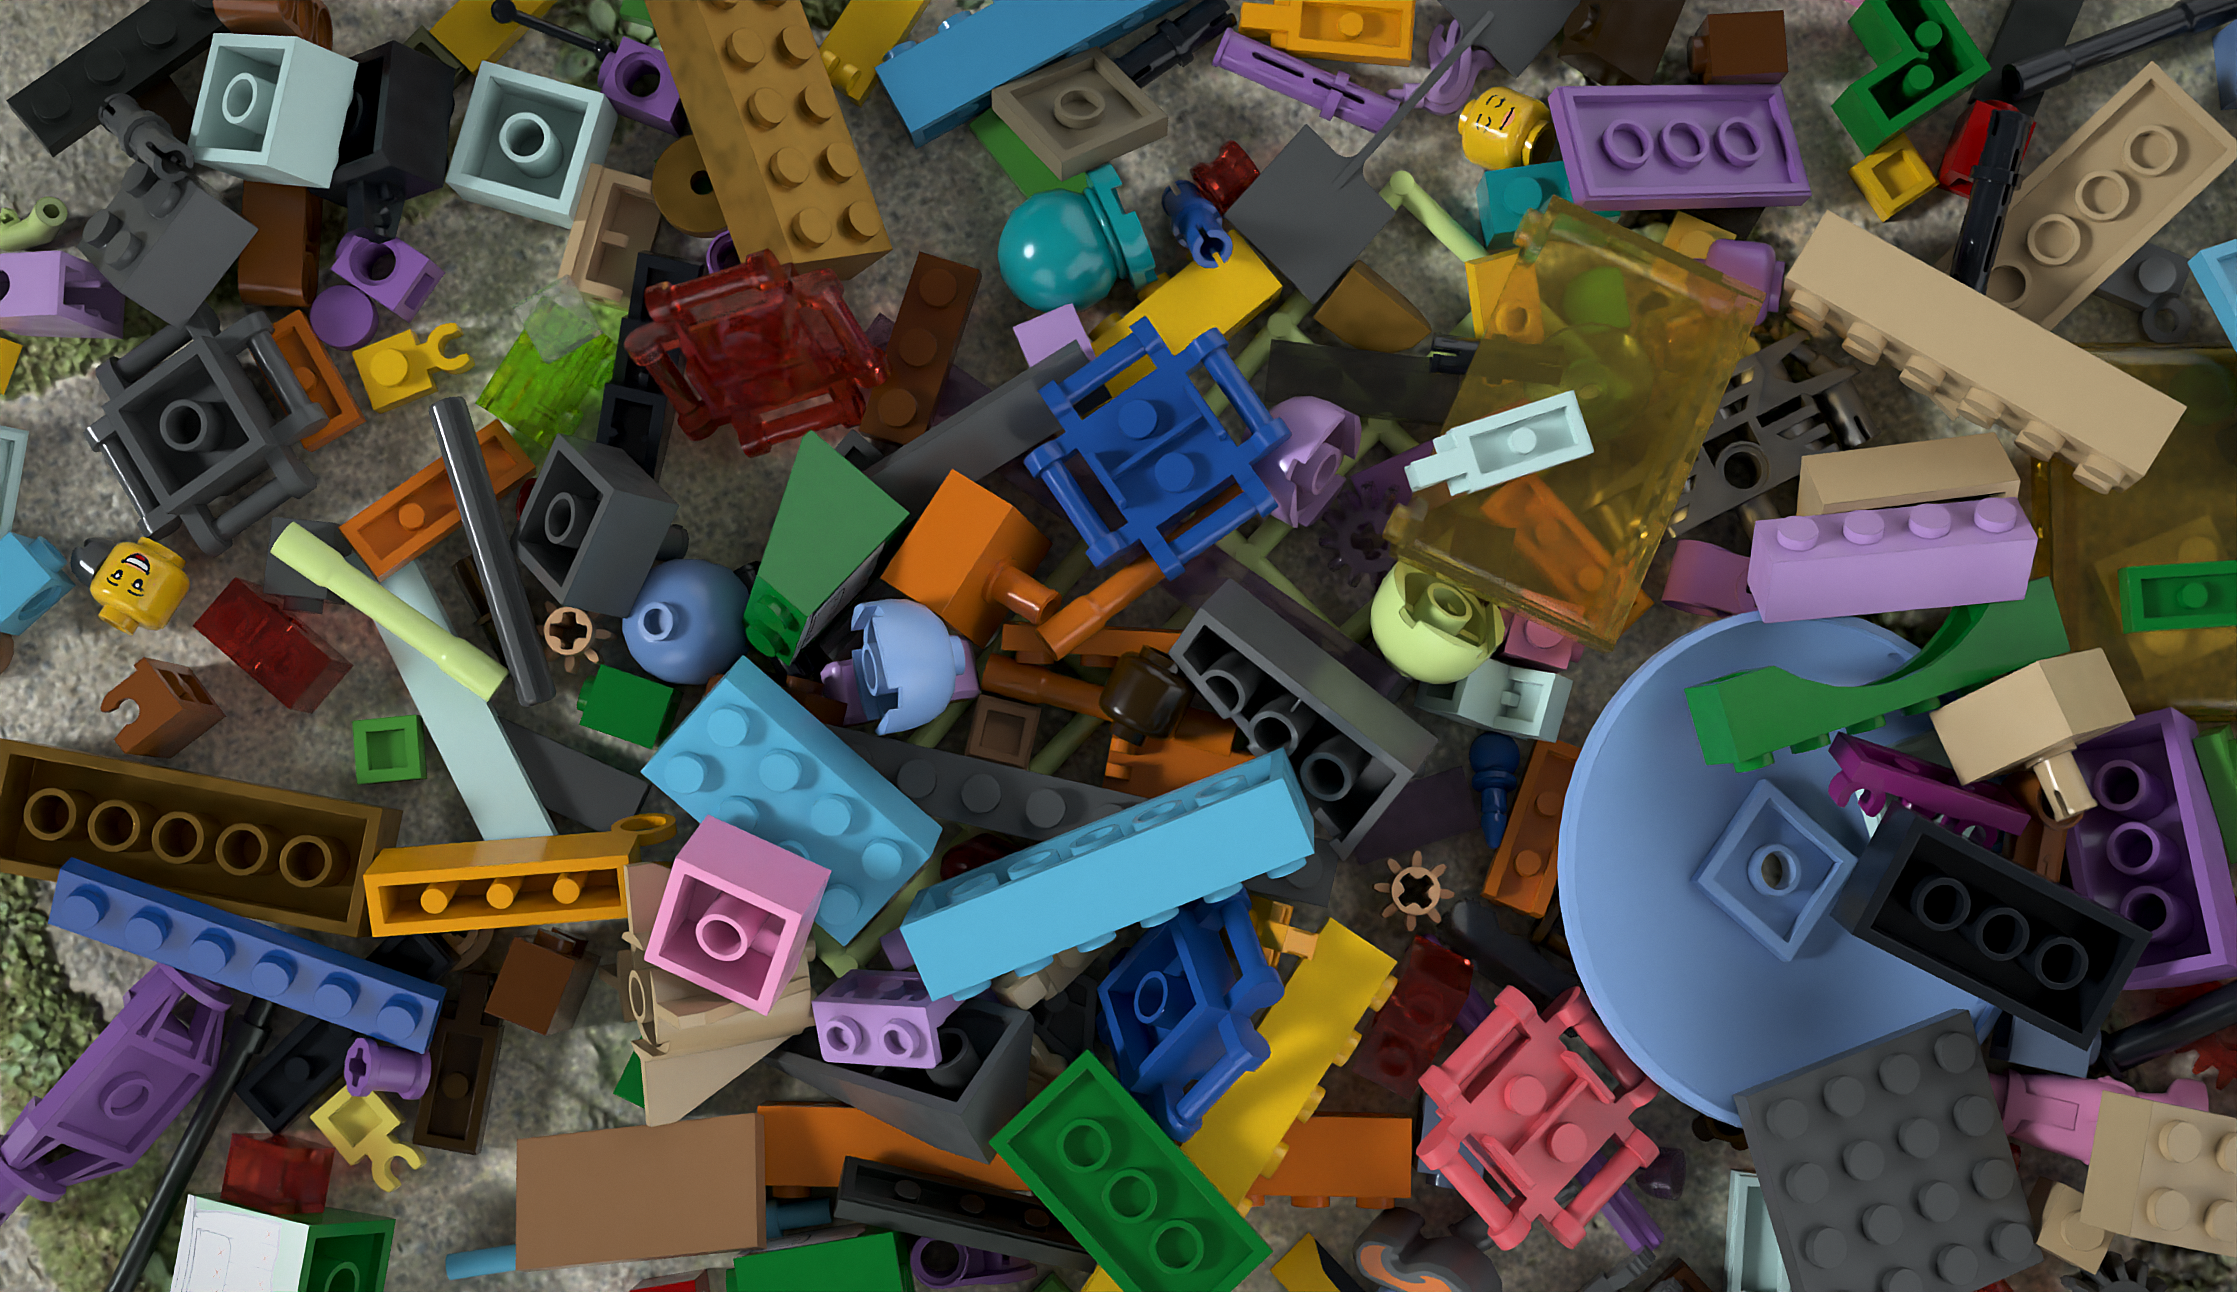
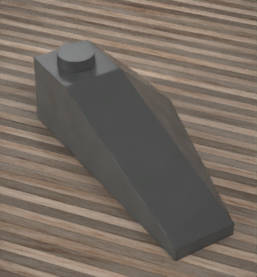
M980 998L967 999L946 1018L944 1024L937 1027L942 1061L933 1069L827 1062L821 1054L816 1026L806 1027L801 1034L792 1035L764 1056L763 1060L766 1064L937 1149L990 1165L997 1152L988 1143L989 1140L1025 1107L1035 1020L1030 1012Z

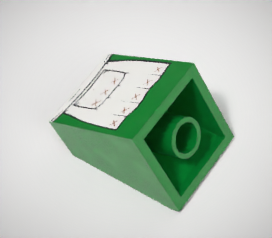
M812 430L802 437L741 621L747 638L756 649L769 657L776 655L787 666H790L888 565L910 514Z
M239 1192L188 1194L170 1292H383L396 1219Z
M860 1222L767 1239V1249L740 1251L733 1258L735 1268L726 1270L727 1292H916L910 1264L911 1258L907 1233Z

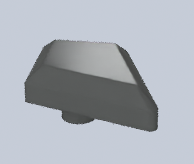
M1082 973L1061 993L1058 992L1057 995L1048 1001L1040 999L1027 1010L1035 1020L1033 1033L1038 1035L1057 1054L1065 1057L1070 1065L1088 1048L1094 1052L1097 987L1099 980Z

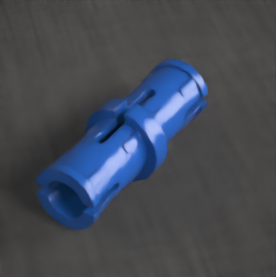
M1188 180L1175 181L1181 193L1176 196L1171 187L1167 186L1161 198L1163 210L1171 218L1170 227L1175 238L1182 246L1190 249L1193 259L1199 266L1204 268L1219 267L1212 254L1218 252L1225 263L1231 256L1233 248L1230 236L1222 229L1223 221L1221 215L1211 201L1202 198L1200 190L1194 183Z

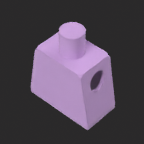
M63 251L0 254L1 329L24 336L123 339L125 295L120 293L92 263Z

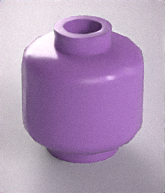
M1725 238L1717 239L1709 247L1706 259L1693 258L1688 296L1700 297V310L1707 320L1750 326L1759 325L1765 320L1768 312L1778 313L1786 262L1776 261L1774 248L1769 244Z

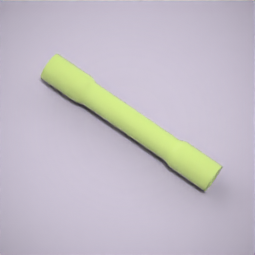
M296 522L290 523L274 543L270 551L271 554L316 585L326 587L433 660L444 673L486 702L490 701L510 672L506 667L465 639L453 636L346 562L338 551Z

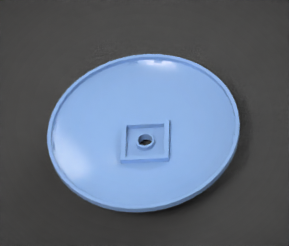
M1758 610L1732 615L1705 624L1677 638L1651 656L1638 668L1607 703L1589 732L1576 761L1565 796L1559 829L1557 861L1559 902L1571 955L1590 1002L1609 1033L1628 1057L1656 1084L1679 1101L1697 1111L1738 1128L1743 1127L1733 1097L1735 1093L1953 1008L1969 1010L1980 1046L1991 1032L2002 1012V1009L1850 934L1829 916L1871 840L1861 808L1858 805L1856 793L1854 792L1851 795L1845 808L1837 806L1828 794L1831 780L1838 772L1842 771V768L1828 752V749L1838 731L1846 733L1845 727L1829 732L1831 744L1798 754H1792L1790 746L1772 752L1775 763L1752 771L1735 773L1733 763L1706 765L1684 688L1740 670L1776 666L1800 678L1832 686L1855 687L1865 685L1895 671L1921 651L1920 648L1894 632L1858 617L1842 616L1764 624ZM1954 690L1939 695L1941 707L1960 699L1955 697ZM1939 708L1904 717L1901 715L1900 709L1884 714L1885 726L1852 736L1885 746L1934 728L1929 713ZM2009 774L1990 778L1987 781L2001 785ZM2001 830V833H2002V836H2003V840H2004L2005 831H2002V830ZM2003 842L1994 845L1991 849L2002 853ZM1770 853L1776 855L1782 865L1781 880L1774 888L1769 887L1765 883L1761 873L1763 860Z

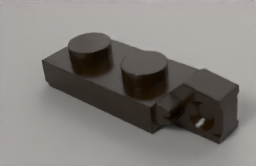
M475 969L464 971L459 1000H445L442 1014L439 1015L430 1044L431 1076L427 1089L420 1097L412 1144L475 1156L482 1151L505 1025H502L504 1019L484 1012L498 978L497 973Z

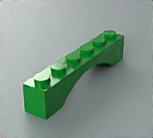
M2049 576L2029 579L2024 600L1953 606L1943 626L1919 653L1895 671L1865 685L1855 687L1832 686L1800 678L1776 666H1767L1730 673L1684 688V692L1706 765L1733 763L1735 773H1742L1775 763L1773 751L1790 746L1792 754L1815 750L1831 744L1829 732L1845 727L1847 735H1854L1885 726V713L1900 709L1901 715L1904 717L1941 707L1939 695L1954 690L1955 697L1962 698L1993 683L1992 677L2004 673L2009 675L2038 660L2048 659L2069 652L2071 649Z

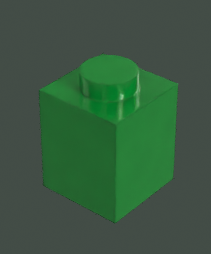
M601 664L597 676L589 674L580 690L577 710L582 711L583 715L579 725L657 751L669 737L684 693Z

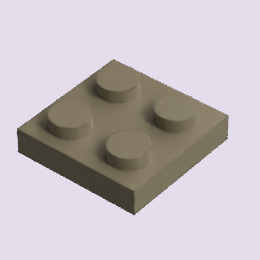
M1098 46L992 89V110L1061 182L1167 136L1168 115Z

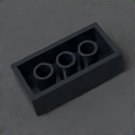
M1894 799L1891 801L1829 915L1850 934L2086 1052L2153 936V933L2124 915Z

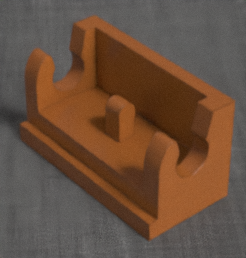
M143 657L134 664V667L137 669L136 672L107 693L100 707L102 712L110 713L119 709V706L125 700H134L139 706V716L133 723L124 726L114 738L115 742L124 754L166 759L174 757L226 717L190 667Z

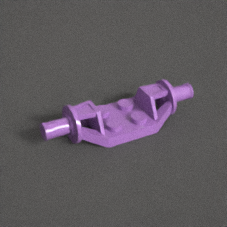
M157 962L148 973L122 997L124 1008L45 1097L42 1099L34 1096L5 1135L0 1134V1227L28 1195L41 1201L53 1203L59 1201L66 1193L67 1186L132 1168L214 1075L219 1065L225 1011L234 1004V998L225 985ZM185 992L198 1001L189 1029L171 1012ZM61 1143L79 1150L52 1163H49L43 1157V1155Z

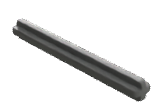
M461 396L438 400L429 406L428 412L518 701L523 707H531L548 702L556 697L555 685L466 400Z

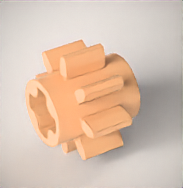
M549 601L544 603L546 611L550 616L546 620L545 626L538 625L536 628L538 634L545 637L549 645L544 649L547 662L554 661L563 654L565 655L564 666L566 672L572 674L578 673L580 660L589 659L599 665L604 664L603 656L599 653V650L604 641L617 639L616 634L603 629L600 623L606 617V614L592 611L586 613L582 609L572 607L560 608ZM577 622L587 627L586 638L575 639L574 644L563 640V630L574 628Z
M1416 850L1412 851L1410 855L1409 867L1401 868L1397 861L1387 858L1384 862L1392 875L1387 883L1378 882L1372 884V889L1377 892L1386 893L1389 901L1382 908L1380 916L1382 918L1390 917L1397 911L1404 913L1403 924L1407 931L1414 930L1417 915L1425 914L1432 922L1440 923L1442 921L1440 914L1434 907L1437 905L1439 898L1450 899L1455 894L1449 889H1440L1437 878L1447 868L1445 864L1435 865L1430 870L1421 867V851ZM1404 875L1410 879H1420L1423 877L1427 882V885L1421 891L1422 896L1426 900L1421 906L1415 902L1401 904L1398 897L1405 890L1400 882Z

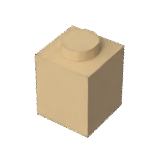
M2039 1176L2027 1200L2036 1232L2033 1243L2039 1245L2040 1249L2060 1260L2096 1275L2116 1233L2080 1223L2079 1219L2084 1194L2066 1184Z

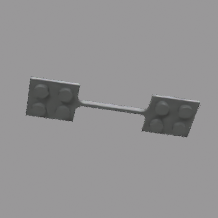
M1437 0L1459 23L1461 33L1458 43L1360 152L1352 157H1344L1337 154L1314 130L1305 124L1222 217L1314 305L1397 213L1364 178L1363 166L1371 154L1468 47L1480 46L1485 48L1516 79L1562 29L1567 18L1581 0Z

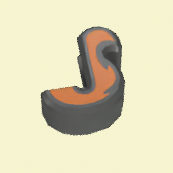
M1395 1206L1392 1209H1384L1355 1240L1352 1248L1353 1259L1361 1275L1396 1292H1502V1280L1487 1255L1471 1242L1454 1236L1424 1238L1420 1230L1425 1225V1219L1419 1213L1404 1207Z

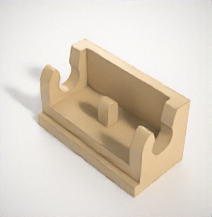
M590 164L556 280V284L569 297L625 312L629 311L638 252L642 250L653 251L663 216L654 199L651 180L609 169L603 165Z

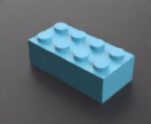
M744 655L740 657L665 740L640 771L700 824L707 815H711L832 870L814 921L844 947L931 857L943 830L939 824Z

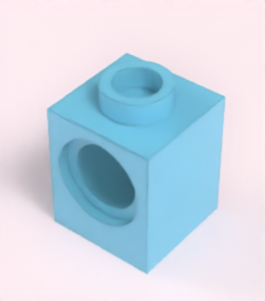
M9 532L0 540V632L20 636L76 586L62 570L67 564L65 557L53 544L41 536L33 539Z

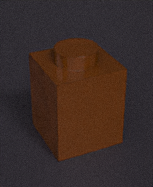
M1784 10L1708 14L1695 32V36H1690L1688 40L1687 64L1689 73L1691 75L1698 74L1699 85L1779 84L1789 72Z

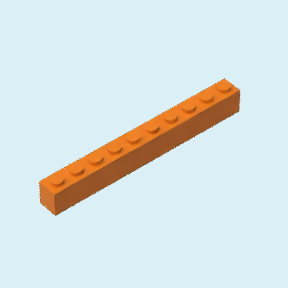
M766 1100L758 1105L757 1113L764 1115L765 1186H772V1196L809 1197L811 1196V1186L837 1187L838 1193L840 1174L846 1155L1005 1191H1032L998 1153L990 1165L943 1151L845 1102ZM1314 1111L1305 1124L1295 1118L1282 1138V1141L1290 1147L1281 1164L1269 1179L1259 1174L1245 1197L1253 1201L1252 1207L1264 1206L1265 1195L1291 1196V1206L1302 1208L1330 1207V1197H1356V1207L1395 1208V1198H1411L1412 1118L1406 1113ZM1032 1191V1195H1031V1196L1038 1198V1197L1034 1194V1192Z

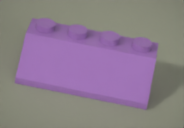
M2169 707L2134 716L2135 720L2076 746L2077 749L2071 753L2092 798L2096 800L2098 806L2087 811L2085 810L2082 819L2076 826L2069 828L2067 832L2065 848L2074 891L2124 915L2153 933L2122 990L2186 987L2237 977V904L2219 824L2193 739L2198 735L2196 722L2174 708Z

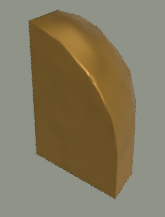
M1360 259L1313 317L1343 342L1365 353L1390 355L1416 346L1432 332L1431 325L1423 314L1404 295Z

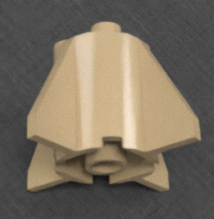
M647 861L623 865L629 931L624 932L621 938L629 942L631 948L618 950L617 963L598 966L599 979L618 990L624 1023L638 1022L643 1039L632 1040L631 1044L641 1059L646 1125L655 1127L676 1123L792 1035L801 1034L806 1027L816 1026L811 1001L818 995L815 989L810 986L808 962L814 961L816 955V944L812 929L810 930L796 972L767 1016L643 960L672 870Z

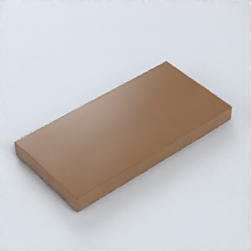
M747 1113L677 1121L676 1123L655 1127L639 1125L517 1139L516 1271L534 1272L767 1249L764 1115Z

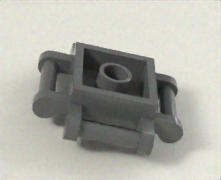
M203 301L181 331L168 324L122 358L110 357L96 367V376L110 400L101 406L106 415L85 429L83 436L92 451L101 452L141 518L137 526L144 537L153 541L161 540L178 530L182 522H184L199 548L208 556L215 558L232 547V538L291 497L301 499L316 489L317 483L313 473L303 461L297 458L291 446L299 440L322 430L328 425L330 419L319 402H311L271 336L275 332V328L265 312L258 311L244 316L221 332L219 329L220 320L217 314L207 302ZM192 339L194 340L193 342H191L190 344H188L186 347H184L183 349H181L180 351H178L176 354H174L173 356H171L169 359H167L166 361H164L162 364H160L159 366H157L155 369H153L152 371H150L149 373H147L145 376H143L142 378H140V379L137 381V378H139V377L142 376L144 373H146L147 371H149L151 368H153L154 366H156L158 363H160L161 361H163L164 359H166L168 356H170L171 354H173L175 351H177L178 349H180L182 346H184L185 344H187L189 341H191ZM246 348H249L289 414L278 423L274 420L236 357ZM271 467L276 475L275 478L219 517L215 518L212 515L207 504L219 496L233 494Z

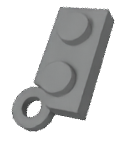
M2147 242L2092 293V295L2139 313L2137 321L2139 332L2144 340L2153 346L2162 348L2173 346L2183 340L2191 329L2192 319L2190 311L2182 301L2176 298L2181 295L2190 272V267L2187 263L2190 259ZM2158 311H2167L2173 316L2175 325L2172 332H2162L2155 326L2154 318Z

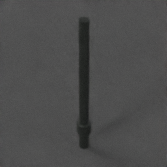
M253 996L245 1014L236 1015L225 1037L229 1045L104 1292H134L234 1094L233 1088L240 1082L253 1054L262 1053L273 1031L268 1024L279 1004Z

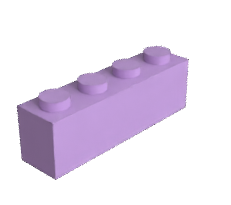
M2016 497L1985 498L1976 501L1920 504L1910 507L1854 510L1845 513L1789 516L1780 519L1755 521L1747 583L1764 624L2024 600L2038 537Z

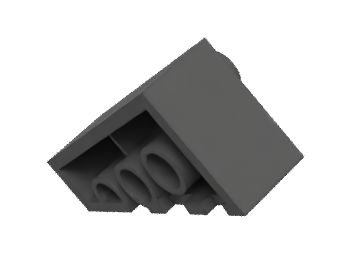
M1231 578L1199 608L1168 652L1169 656L1223 719L1231 717L1250 740L1247 748L1256 758L1284 747L1311 814L1316 817L1333 837L1328 844L1343 862L1416 773L1439 741V739Z

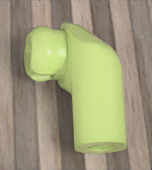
M43 197L36 202L30 215L22 221L14 209L2 208L0 212V249L12 253L50 243L55 239L68 216L65 204L55 197Z

